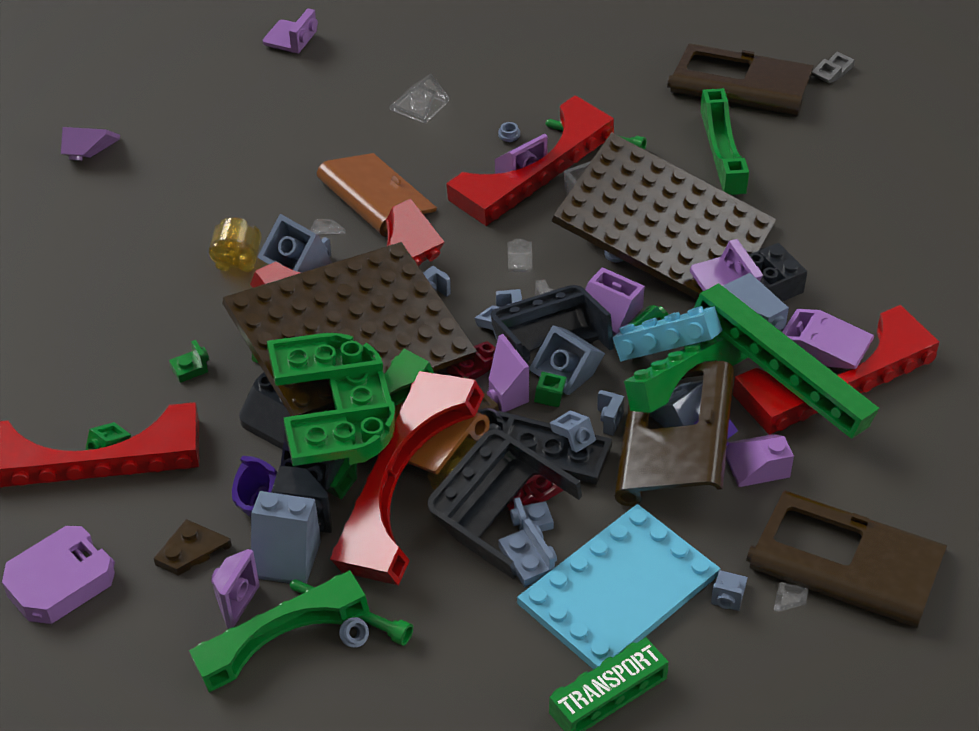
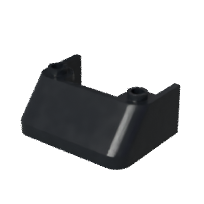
M578 285L562 287L496 308L491 312L492 326L497 339L499 335L504 334L526 363L530 360L529 350L542 346L553 325L569 330L589 344L599 340L609 351L614 349L611 314L583 287Z

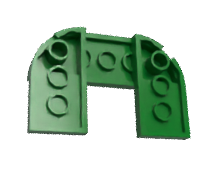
M322 333L267 341L275 386L328 379L336 410L284 417V427L293 466L348 458L349 465L363 463L376 456L388 445L395 429L394 401H391L385 380L382 359L368 343L361 345L354 341L353 336L339 333Z

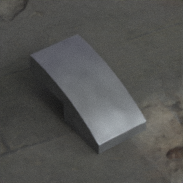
M836 52L829 60L823 59L812 71V75L827 83H832L855 66V60L840 52Z

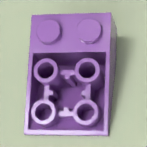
M797 309L782 333L826 367L856 369L874 339V335L821 310Z

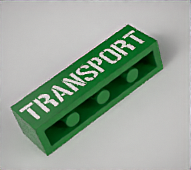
M646 637L637 643H630L623 652L615 657L606 658L594 670L584 672L573 683L556 689L549 697V714L563 731H585L666 680L669 661Z

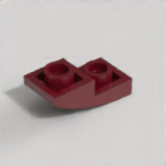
M488 341L475 345L474 348L477 352L474 358L449 366L446 372L454 377L462 378L466 376L469 379L475 380L491 369L496 347Z
M535 475L526 482L514 498L520 497L522 505L525 506L547 501L564 490L541 475ZM514 498L507 505L509 510L514 509Z

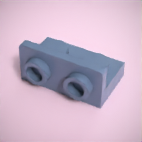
M529 518L523 520V530L498 540V547L502 553L514 561L517 577L524 587L537 582L555 568L557 556L553 547L547 546L541 529L538 526H534Z

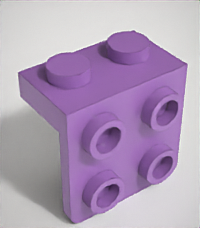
M307 8L297 22L279 20L264 37L263 44L272 48L299 53L317 31L318 21L315 16V10Z
M738 239L728 242L721 257L694 264L690 268V273L703 291L718 283L723 286L748 273H751L759 281L763 277L760 269L753 262Z

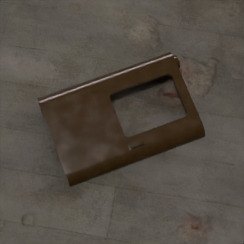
M689 43L674 74L669 75L667 88H670L671 93L702 98V90L724 88L728 103L799 116L803 94L814 65L755 55V52L746 50L736 52ZM693 55L750 64L744 79L687 69Z
M725 361L703 362L694 366L681 378L704 376L699 421L695 425L648 429L650 413L630 411L628 402L614 495L618 503L624 506H635L641 502L643 491L703 485L714 486L717 490L723 489L734 368L730 363Z
M784 490L757 545H751L746 561L750 562V569L918 628L947 545ZM795 511L861 534L862 538L851 564L842 565L775 541L774 537L786 512Z

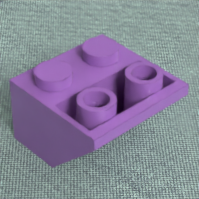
M603 267L588 282L585 289L611 314L613 335L620 333V328L628 325L643 308L645 286Z

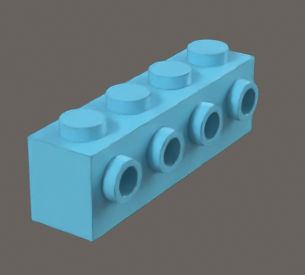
M700 306L688 310L686 314L680 315L679 312L665 316V319L657 321V318L642 322V325L639 326L629 324L621 327L620 333L612 337L620 361L713 339L723 331L715 306L706 309Z

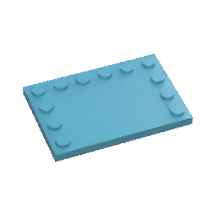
M636 504L517 597V604L594 670L606 658L615 657L623 652L630 643H637L645 638L717 578L720 568L640 505Z

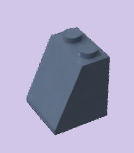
M282 214L277 218L257 257L268 264L276 261L300 273L331 264L320 236Z
M751 273L723 285L724 288L781 332L784 330L789 307Z
M260 491L251 513V550L254 553L258 579L289 584L292 580L297 579L307 584L321 543L315 499Z

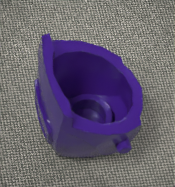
M242 456L240 458L242 463L233 482L232 500L238 508L251 517L259 492L271 493L277 471L269 463L259 458Z

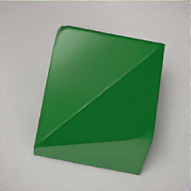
M541 372L534 402L559 407L567 377Z

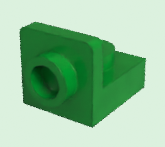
M649 305L630 321L628 325L634 324L639 326L642 325V322L657 318V321L662 320L669 314L662 306Z
M196 340L191 341L193 351L169 360L170 367L179 383L208 372L206 362L209 361V355L206 348L200 347Z
M115 422L90 428L85 450L99 449L123 442L131 438V434Z

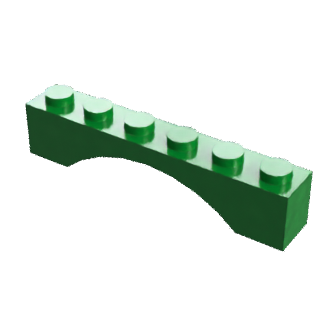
M725 89L702 90L700 111L722 191L729 195L747 194L749 170L745 158L739 155L734 143Z
M720 334L711 340L686 345L680 351L669 353L668 358L652 362L651 367L634 372V376L624 381L630 411L651 413L667 404L680 379L697 364L705 361H725L734 366L748 358V356Z
M403 349L399 356L392 360L389 369L384 374L391 401H394L395 406L406 400L411 385L419 371L434 373L429 361L406 349ZM345 458L327 492L342 499L357 479V464L349 465L348 458Z
M348 571L334 576L331 580L315 588L308 589L305 593L289 601L280 603L277 607L263 614L254 616L251 620L237 627L226 630L223 634L209 641L201 642L197 647L189 650L208 692H211L237 679L243 666L252 655L280 634L307 625L342 624L349 618H358L370 612L367 599L352 572Z

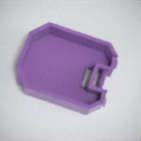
M65 526L6 562L2 583L7 597L28 621L52 624L110 587L115 574V561L103 549L97 551L93 546L90 534L82 526ZM87 551L90 556L86 558L83 552Z

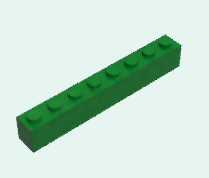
M718 283L700 293L694 308L702 306L703 309L715 306L723 330L719 334L849 438L853 439L869 428L879 410V407L721 284Z

